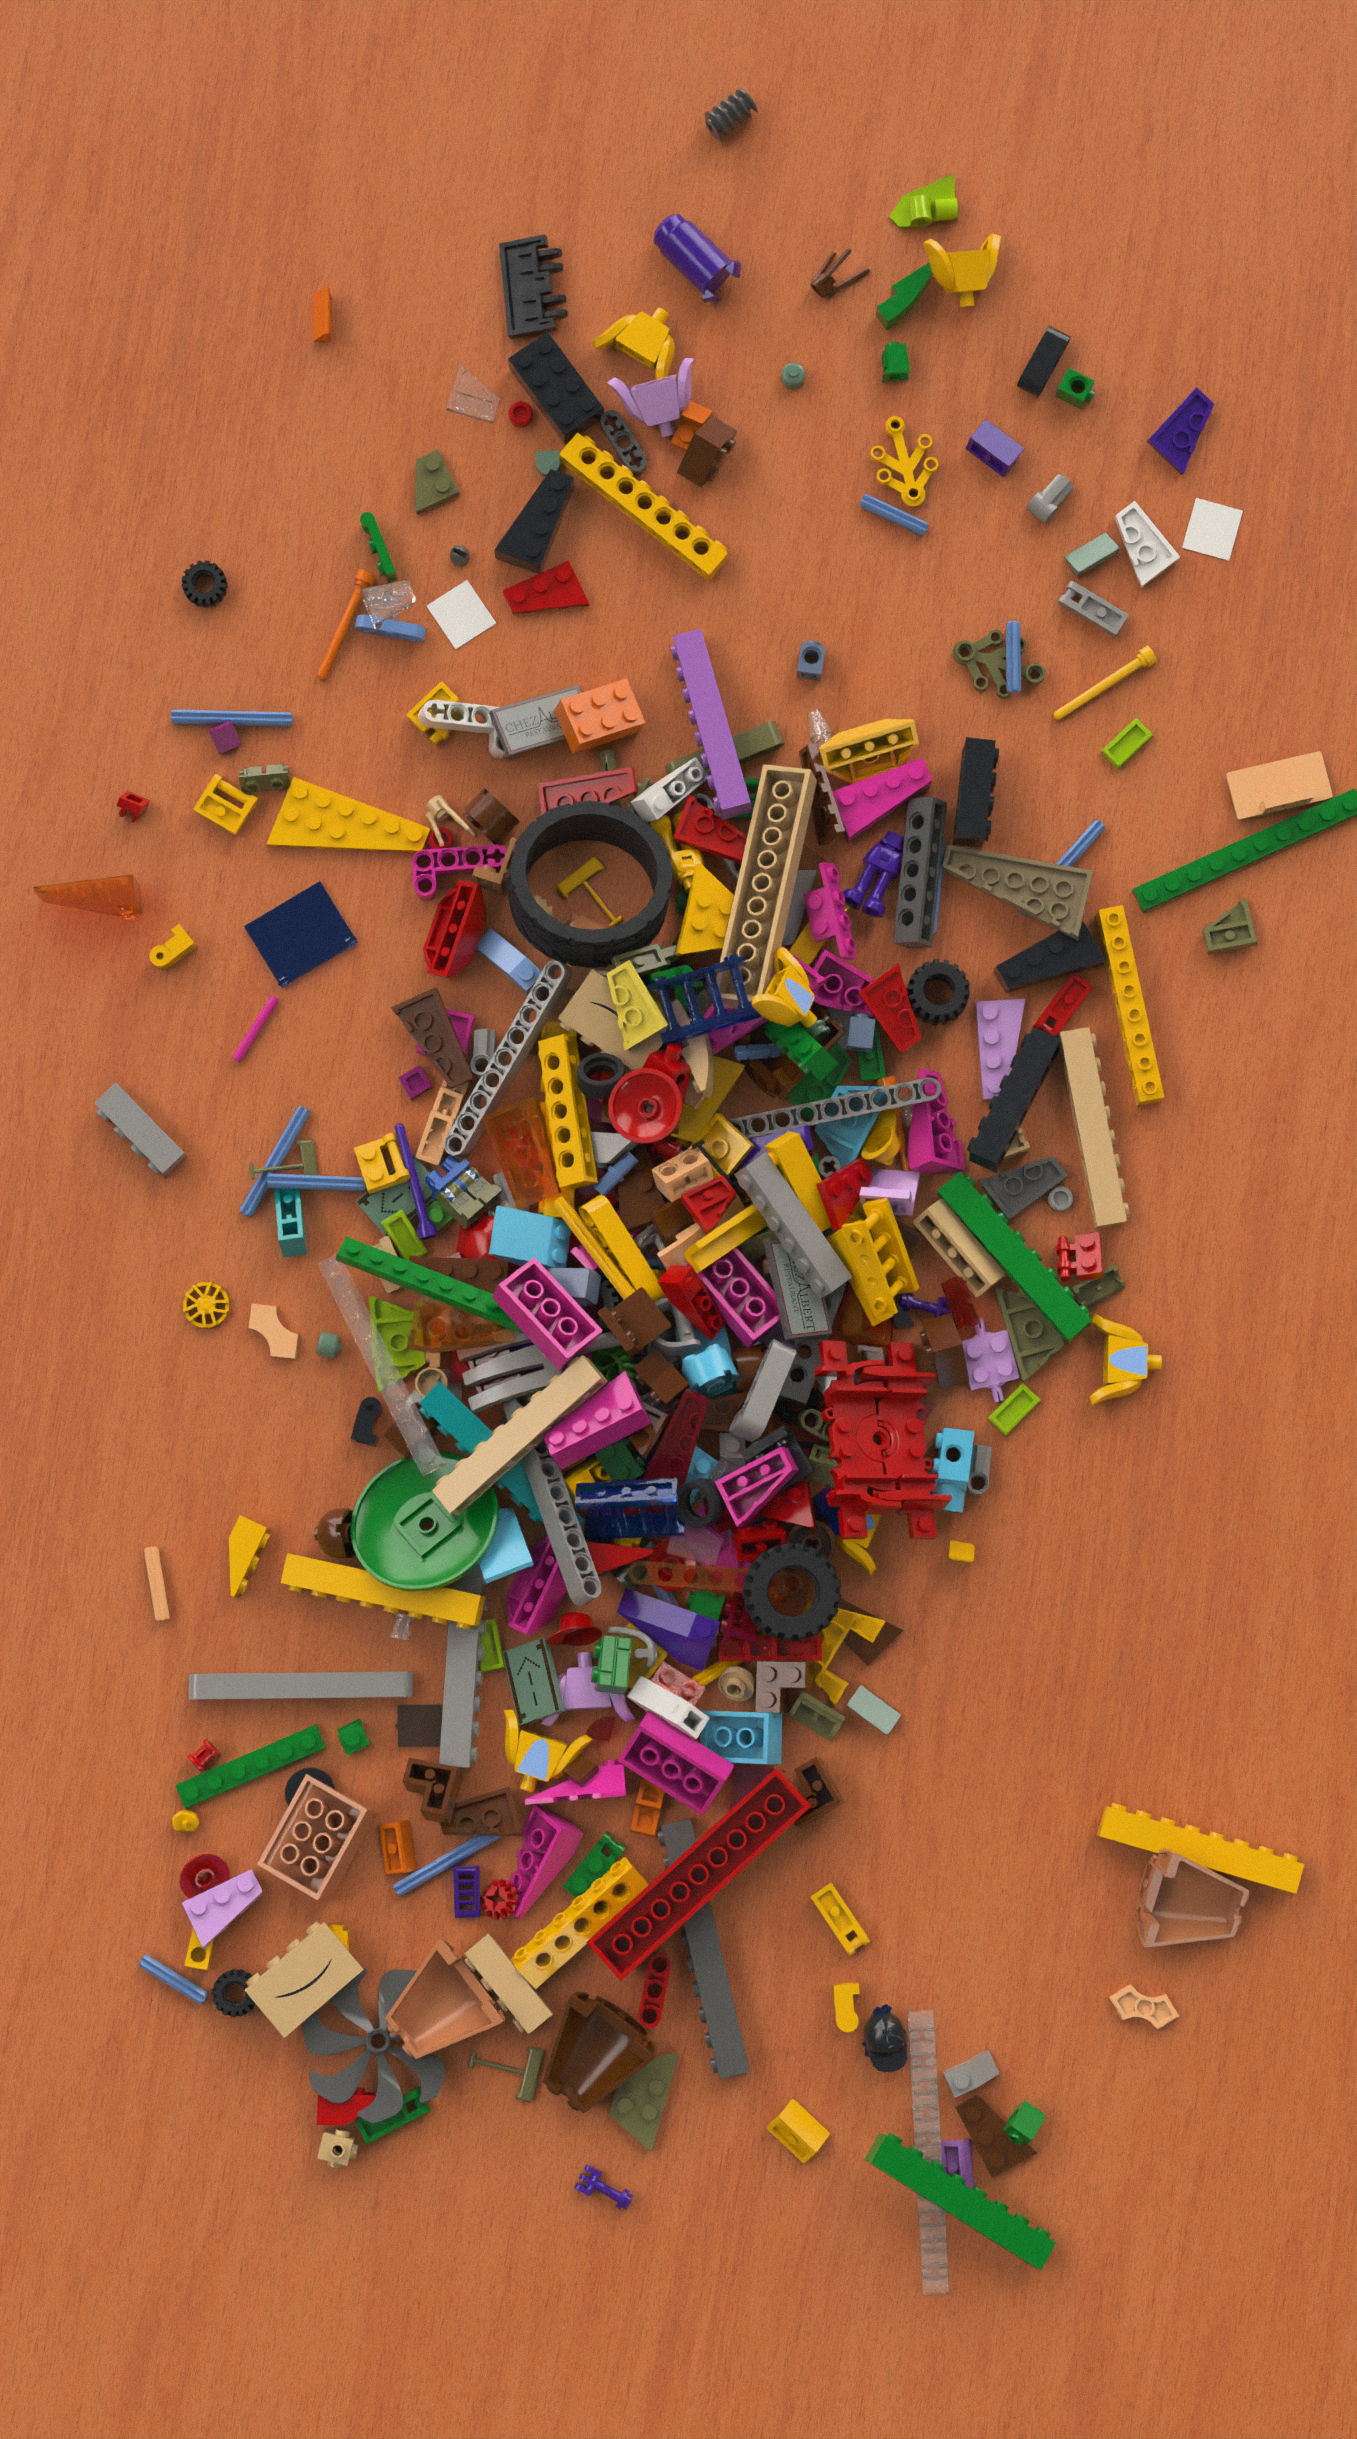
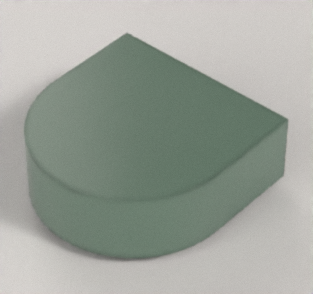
M559 450L535 452L536 468L542 476L546 477L550 469L559 472Z

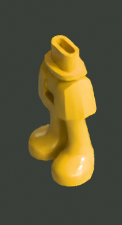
M683 811L674 816L672 824L669 816L662 815L659 819L650 821L649 824L662 838L669 852L673 871L672 876L681 886H684L686 893H689L695 866L698 864L704 866L703 855L699 850L681 843L682 850L678 851L675 841H673L672 829L675 833Z

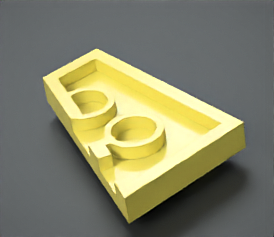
M630 960L606 974L612 1000L616 1005L619 1018L617 1021L619 1029L622 1030L625 1051L668 1025Z

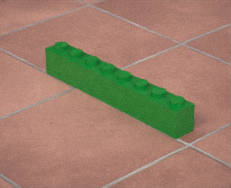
M958 1172L937 1190V1196L940 1199L943 1198L1008 1277L1069 1344L1091 1325V1313L1084 1305L1079 1307L1073 1300L1075 1298L1073 1292L1067 1286L1062 1287L1056 1281L1059 1278L1050 1267L1046 1269L1041 1264V1256L1033 1248L1029 1250L1025 1246L1024 1242L1026 1240L1017 1230L1013 1232L1007 1225L1009 1221L1000 1211L998 1213L995 1212L991 1207L993 1203L985 1193L979 1194L974 1188L977 1186L974 1180L968 1174L964 1176L961 1172Z
M889 2132L888 2136L881 2133L878 2134L864 2161L1027 2264L1042 2270L1056 2242L1049 2239L1051 2235L1049 2232L1037 2226L1036 2230L1028 2225L1030 2220L1018 2213L1015 2216L1007 2212L1009 2207L996 2199L992 2203L986 2199L987 2193L974 2186L973 2189H970L964 2185L966 2180L955 2173L950 2176L943 2172L945 2166L933 2159L929 2163L922 2158L923 2152L913 2146H910L909 2149L902 2146L903 2140Z

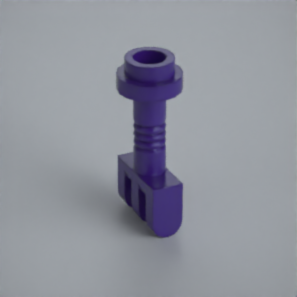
M902 1293L899 1300V1306L903 1308V1311L909 1312L910 1308L934 1313V1318L950 1313L953 1316L954 1310L945 1308V1304L949 1306H955L956 1304L955 1300L938 1297L937 1304L914 1299L913 1293Z
M586 2164L584 2170L591 2173L592 2176L590 2178L581 2173L579 2179L588 2184L585 2187L580 2183H576L574 2188L588 2196H591L593 2190H596L616 2201V2208L626 2210L633 2198V2195L629 2194L630 2191L625 2189L622 2193L614 2188L612 2189V2187L599 2180L602 2174L601 2171Z

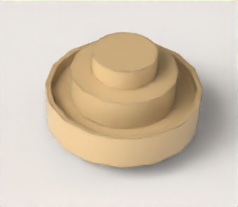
M729 1667L721 1673L718 1685L720 1691L727 1698L734 1701H745L753 1695L756 1681L753 1675L746 1669Z

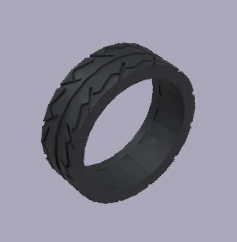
M572 802L573 805L564 804L548 810L536 818L537 821H533L520 835L514 848L515 852L512 854L508 891L510 911L520 933L530 944L532 943L534 948L547 957L564 964L568 963L571 966L586 968L605 967L608 964L612 965L611 959L613 956L649 946L659 934L668 910L673 875L669 852L659 834L650 824L648 825L645 820L632 811L603 802ZM580 840L600 841L619 847L642 865L650 879L653 896L647 906L637 916L624 924L595 930L576 928L550 916L536 902L529 890L526 877L534 863L544 853L558 845Z

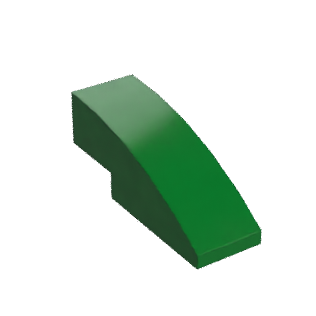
M930 263L925 264L892 285V297L877 306L876 316L886 330L899 322L921 298L933 275Z

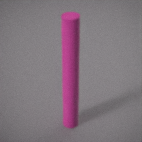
M272 995L270 996L232 1056L234 1060L239 1063L242 1061L280 1001Z

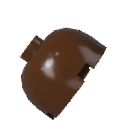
M349 1508L330 1510L321 1518L318 1526H316L314 1531L315 1540L318 1541L320 1548L328 1556L352 1558L356 1554L351 1539V1520L354 1510Z

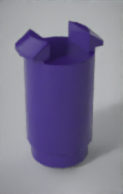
M680 214L668 216L656 228L653 238L654 244L660 249V253L703 294L701 299L704 303L722 299L714 291L726 281L730 274L740 278L741 263L738 260L732 262L691 221H686Z

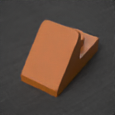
M691 401L688 408L681 413V421L671 440V446L686 452L694 433L710 419L713 411Z

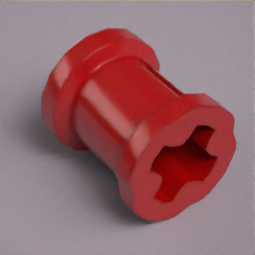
M666 1137L655 1142L651 1151H657L670 1160L678 1155L684 1145L682 1143L677 1144Z
M207 1739L203 1741L204 1744L193 1755L189 1754L187 1756L201 1773L205 1771V1767L214 1758L221 1756L220 1752Z

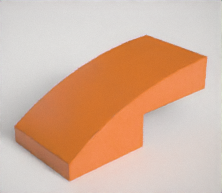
M641 1779L630 1832L655 1837L664 1791L645 1779Z

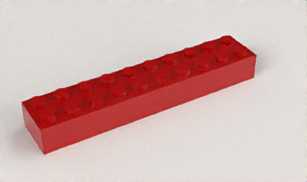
M777 1767L586 1943L614 1975L622 1981L803 1815L812 1804Z

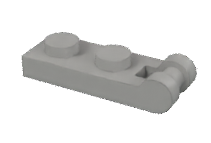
M1070 581L1066 587V593L1060 596L1057 603L1116 637L1129 615L1076 582ZM1075 595L1081 597L1079 603L1073 601Z

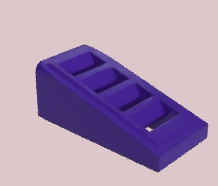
M454 1866L455 1918L480 1917V1866ZM474 1874V1879L460 1880V1875ZM460 1885H474V1889L460 1890ZM460 1895H474V1900H460ZM460 1905H475V1910H460Z

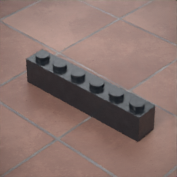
M1033 1027L1030 1035L1026 1034L1021 1043L1023 1049L1020 1055L1015 1054L1010 1064L1012 1070L1009 1076L1004 1075L999 1086L1001 1091L998 1097L994 1095L990 1102V1113L987 1117L983 1116L978 1126L980 1132L977 1138L972 1137L967 1148L970 1162L997 1173L1061 1047V1038Z

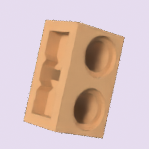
M690 1148L652 1169L657 1189L671 1202L681 1198L682 1194L714 1179L709 1160L696 1148Z

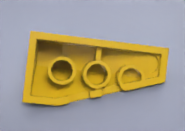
M866 1218L860 1219V1220H858V1221H856V1222L865 1221ZM843 1229L826 1237L851 1274L852 1278L849 1279V1282L872 1326L894 1316L891 1314L874 1317ZM870 1229L869 1232H870V1235H871L872 1240H873V1242H874L875 1240H874L873 1234H872L871 1229ZM878 1252L877 1254H878L880 1263H881V1265H882V1260H881L880 1254H879V1252Z

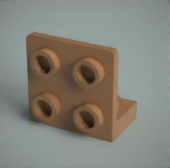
M512 837L500 872L496 873V869L486 865H482V868L475 866L472 874L474 883L481 885L482 889L503 895L504 889L509 890L512 854L515 852L514 848L517 844L516 838Z

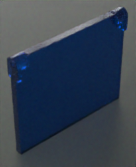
M320 881L244 926L281 988L358 943L357 938L352 934Z

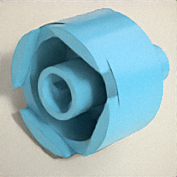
M719 1344L710 1345L705 1349V1352L698 1355H689L682 1360L683 1367L681 1370L689 1384V1389L708 1398H714L726 1393L733 1388L731 1383L734 1380L737 1383L740 1380L728 1350L720 1348Z

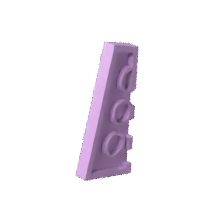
M1025 999L980 1001L975 1003L983 1101L992 1100L994 1095L998 1097L1001 1091L999 1086L1004 1075L1009 1076L1012 1070L1010 1064L1017 1050Z

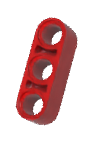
M663 1952L652 1954L647 1965L638 2012L639 2022L646 2028L655 2027L660 2022L671 1968V1960ZM661 1957L666 1960L667 1966L663 1971H656L653 1968L652 1962L655 1958ZM657 1983L661 1986L662 1992L659 1996L653 1997L648 1994L647 1988L650 1984ZM648 2008L654 2009L657 2013V2018L652 2022H647L642 2017L643 2011Z

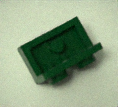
M627 1436L594 1453L618 1490L646 1472L644 1469L646 1466L644 1459L639 1453L634 1454L630 1448L632 1442Z

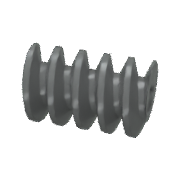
M739 88L735 91V95L730 94L728 96V101L722 100L720 106L715 105L712 108V112L707 111L705 113L706 126L714 138L720 141V131L728 135L727 126L735 130L736 124L734 121L737 120L740 124H743L742 115L750 119L752 117L750 109L758 113L757 107L751 96Z

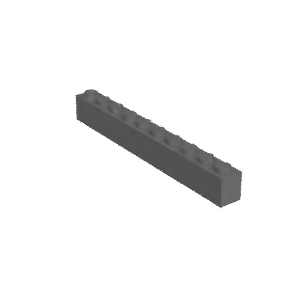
M691 1818L661 1825L662 1831L657 1832L660 1846H666L668 1856L663 1857L666 1869L696 1842ZM709 1900L684 1923L685 1931L681 1932L684 1947L689 1946L691 1956L687 1957L689 1971H695L697 1982H693L695 1997H701L703 2007L698 2008L701 2022H707L709 2030L704 2035L707 2048H713L715 2058H710L713 2074L719 2073V2078L722 2079L747 2073L750 2070Z

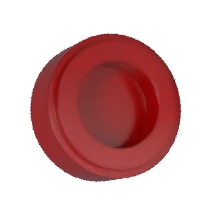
M518 401L510 406L508 415L510 422L514 426L526 427L531 423L533 412L528 403Z
M438 827L445 844L443 847L440 846L434 830H432L429 835V844L432 849L452 848L454 839L450 830Z

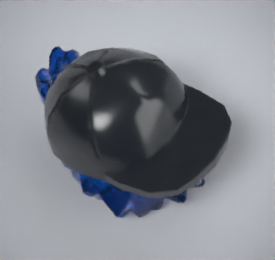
M888 2004L874 2009L872 2016H870L865 2024L864 2041L862 2043V2046L865 2047V2056L870 2057L873 2067L881 2072L899 2070L905 2066L907 2061V2033L901 2020L891 2013L892 2007L888 2006Z

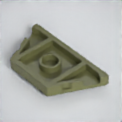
M997 1288L995 1293L1006 1330L1008 1331L1021 1381L1024 1382L1064 1347L1063 1339L1022 1292L1017 1293Z
M678 2053L654 2057L649 2064L615 2090L609 2114L648 2151L653 2150Z

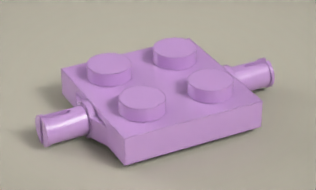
M983 1318L979 1319V1323L978 1319L973 1320L977 1335L962 1341L970 1381L968 1382L970 1391L981 1388L991 1389L994 1403L999 1402V1400L1000 1402L1004 1401L1001 1386L1008 1381L1020 1378L1008 1331L986 1332Z

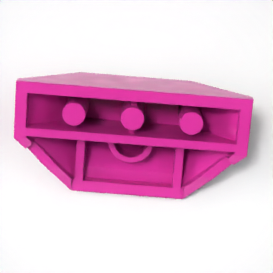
M549 1536L529 1549L534 1565L517 1572L506 1596L509 1617L508 1626L529 1636L554 1619L567 1591Z

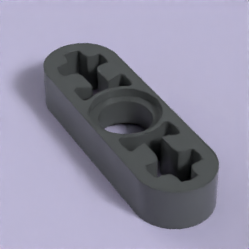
M614 410L604 412L600 418L602 431L622 464L630 469L633 475H641L647 468L645 454L621 415ZM608 418L612 421L616 420L615 425L618 430L616 434L611 425L606 426ZM621 437H627L631 444L629 447L622 449L617 446V440ZM632 451L637 461L642 460L638 468L635 465L630 466L632 459L629 454Z

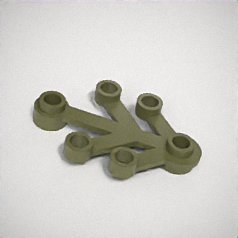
M993 630L988 636L974 643L967 640L958 642L953 648V658L957 663L966 665L974 680V689L982 692L988 686V679L981 675L976 664L978 662L985 664L997 687V696L1001 699L1008 698L1011 694L1010 692L1007 694L1000 692V688H1007L1000 670L1006 671V660L1003 659L1006 657V646L990 654L979 652L989 645L999 646L1003 640L1002 633L999 630ZM998 635L1000 640L994 642L992 641L991 636ZM1021 638V643L1023 644V648H1021V653L1024 652L1026 648V641L1023 638ZM962 650H967L969 652V656L963 657L961 656L960 652ZM1033 663L1028 667L1021 665V676L1025 677L1028 683L1037 685L1043 681L1045 669L1038 663ZM1037 672L1039 678H1031L1030 673ZM978 680H983L985 682V686L979 687L977 686L976 682Z

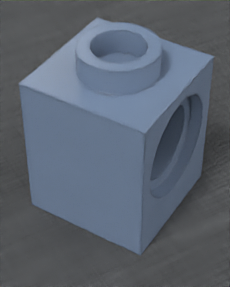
M817 641L801 643L797 669L798 678L821 681L826 646H822ZM814 655L818 661L814 664H809L806 662L805 657Z
M855 1014V1017H850L846 1050L871 1053L875 1019H870V1015Z

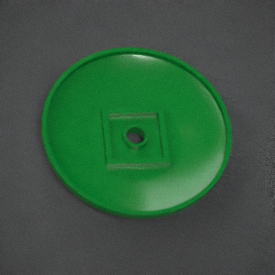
M439 1451L418 1453L410 1462L403 1457L382 1469L366 1485L353 1511L351 1539L359 1561L376 1580L386 1586L403 1591L434 1590L451 1584L466 1575L487 1553L495 1537L499 1518L498 1501L494 1488L491 1486L459 1516L449 1513L432 1492L437 1486L436 1482L444 1475L452 1473L455 1470V1465L463 1457ZM426 1522H434L430 1530H422V1526Z

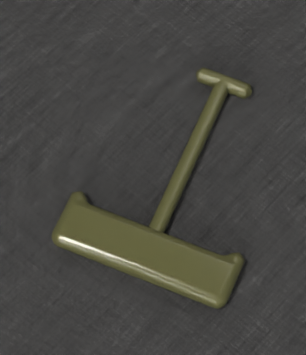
M300 1140L296 1142L300 1147L302 1164L254 1169L253 1164L250 1163L251 1179H255V1173L303 1168L304 1175L319 1176L313 1140Z
M529 2046L527 2048L529 2055L525 2070L475 2058V2051L471 2053L468 2067L471 2069L474 2063L523 2075L520 2092L515 2097L519 2100L532 2102L544 2051Z

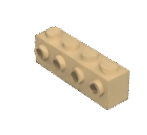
M943 1198L928 1207L913 1221L915 1226L976 1298L1006 1275Z
M490 1933L464 1953L467 1956L464 1960L473 1972L479 1971L483 1976L480 1980L489 1992L495 1991L499 1996L496 2000L504 2012L510 2010L515 2017L512 2021L521 2033L526 2030L530 2034L553 2015L550 2008L531 1984L517 1971L510 1958Z

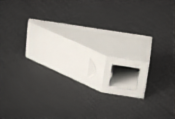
M694 757L647 788L632 800L631 804L639 816L646 822L657 820L706 781L708 774L698 759Z
M639 1676L627 1695L630 1700L646 1712L651 1711L693 1739L698 1738L709 1720L707 1715L692 1704L643 1676Z

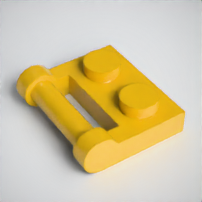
M215 774L193 810L237 836L249 814L256 807L259 798L253 794L249 796L225 782L220 775ZM217 789H220L245 805L240 809L214 793Z
M396 1133L386 1134L381 1139L354 1148L369 1194L404 1183L411 1177L409 1170L405 1169L397 1145ZM387 1148L396 1171L390 1176L381 1150Z

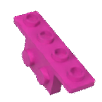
M819 863L824 887L803 894L814 942H822L836 937L841 958L855 959L856 943L851 936V922L844 907L845 897L839 886V872L833 863Z

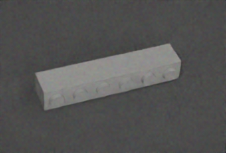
M767 1152L734 1174L739 1185L751 1198L754 1207L760 1211L768 1227L778 1237L783 1249L789 1253L796 1263L797 1269L804 1275L812 1291L820 1299L852 1278L778 1168L773 1164Z

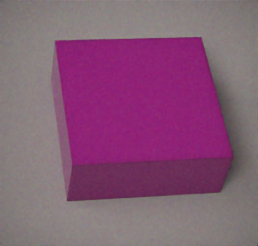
M231 720L208 730L219 754L242 744Z
M420 1065L398 1077L411 1100L433 1088Z

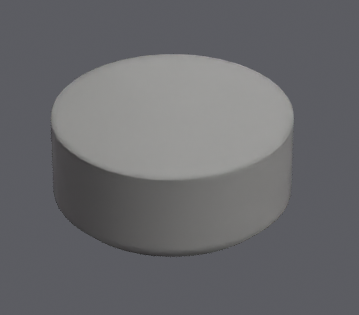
M1064 1186L1055 1187L1048 1195V1204L1054 1211H1066L1073 1203L1072 1192Z

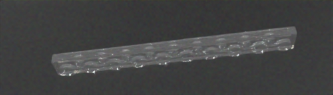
M337 1254L317 1263L420 1473L422 1476H425L445 1466V1463L346 1264L336 1261Z

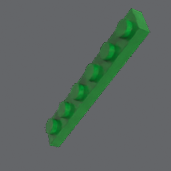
M315 1724L175 1786L184 1808H188L322 1750L326 1746Z

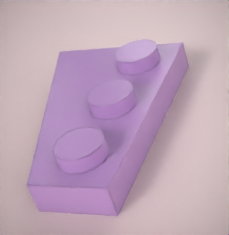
M252 1869L182 1902V1906L203 1950L210 1945V1942L217 1935L226 1930L236 1917L245 1912L263 1894Z

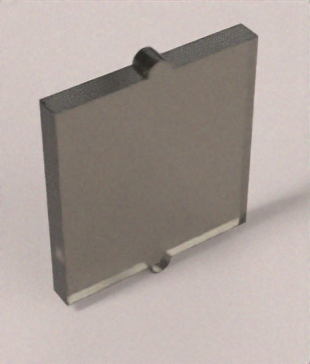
M442 1704L398 1705V1723L395 1725L398 1729V1747H440Z

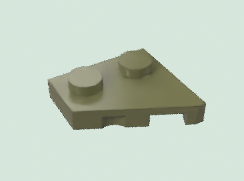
M439 450L416 459L415 511L417 514L459 495V491Z
M1246 898L1240 900L1235 907L1229 911L1227 910L1220 915L1219 919L1203 928L1202 933L1208 954L1255 946L1257 944Z

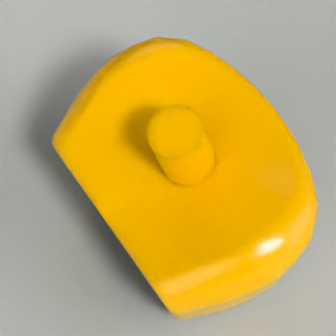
M191 1810L178 1811L172 1818L174 1830L196 1831L199 1825L198 1815Z

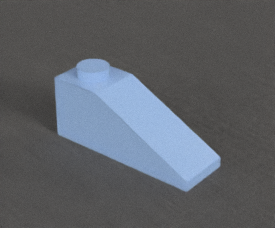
M490 928L479 940L477 950L528 996L542 971Z

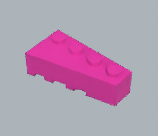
M924 758L833 791L845 828L844 836L847 843H850L855 837L864 831L866 832L874 824L908 803L909 798H915L930 788L932 779Z
M624 1371L544 1434L543 1438L551 1456L560 1469H563L652 1423L635 1385L626 1371Z

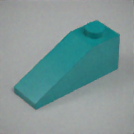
M274 1188L278 1241L282 1256L284 1258L306 1255L308 1252L300 1189Z

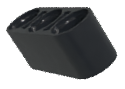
M1049 325L1024 369L1017 387L1039 397L1064 353L1071 336Z

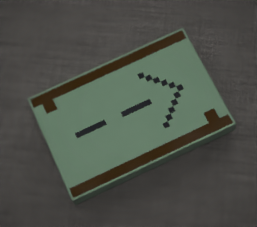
M412 1153L424 1202L427 1207L434 1201L431 1197L432 1190L425 1183L429 1172ZM395 1168L389 1172V1176L396 1172ZM409 1180L369 1194L367 1191L356 1201L359 1207L385 1236H388L380 1223L381 1221L401 1209L409 1221L418 1215Z
M542 1637L502 1652L520 1726L565 1711L547 1637Z

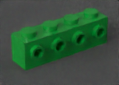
M768 1020L762 1024L767 1029L764 1034L807 1075L811 1072L822 1081L839 1064L798 1023L788 1027Z

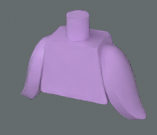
M685 358L683 360L678 376L675 374L632 386V389L616 377L607 383L616 392L625 409L634 419L639 422H645L647 426L658 424L661 436H668L675 433L672 420L680 418L681 413L688 408L691 402V377L694 358Z
M592 1652L577 1653L578 1667L567 1668V1672L557 1677L565 1711L612 1708L613 1705L618 1716L625 1722L635 1719L629 1710L625 1694L595 1691V1683L591 1682L593 1668ZM560 1713L544 1718L541 1724L550 1727L558 1719Z

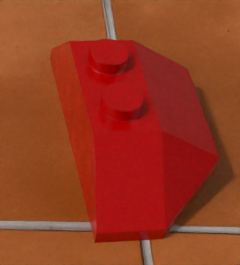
M459 880L455 885L456 887L449 891L439 902L423 948L429 974L451 978L472 963L487 919L482 888L479 884Z

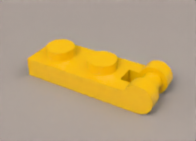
M831 1882L810 1896L849 1956L856 1953L855 1950L861 1945L866 1946L871 1942ZM854 1930L857 1936L848 1941L845 1935Z

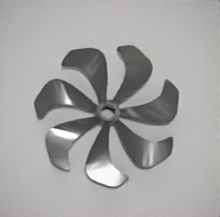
M363 1968L362 1972L330 1998L332 2004L341 2014L368 2033L366 2037L339 2034L327 2029L322 2025L317 2010L302 2022L304 2044L307 2050L314 2055L326 2056L364 2045L367 2047L349 2067L335 2075L325 2076L315 2071H310L309 2077L312 2090L333 2103H343L351 2098L362 2080L371 2055L377 2056L378 2089L376 2097L368 2107L357 2112L360 2118L370 2123H377L395 2116L403 2106V2095L400 2086L384 2057L387 2052L403 2061L419 2077L421 2081L420 2103L427 2102L438 2096L444 2080L445 2065L439 2057L427 2054L417 2059L414 2056L410 2058L403 2048L391 2046V2041L401 2038L400 2035L394 2037L386 2031L388 2021L385 2017L417 1972L413 1970L394 1969L388 1971L382 1977L378 1998L380 2029L373 2028L359 2001L358 1986L367 1973L366 1968ZM376 2036H382L386 2040L385 2045L380 2049H376L371 2045L373 2038Z

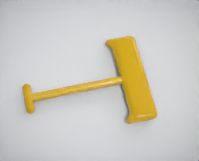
M592 857L558 883L556 887L564 898H568L570 892L583 884L612 920L608 924V927L611 928L619 923L623 917L615 918L586 881L599 870H605L599 859Z

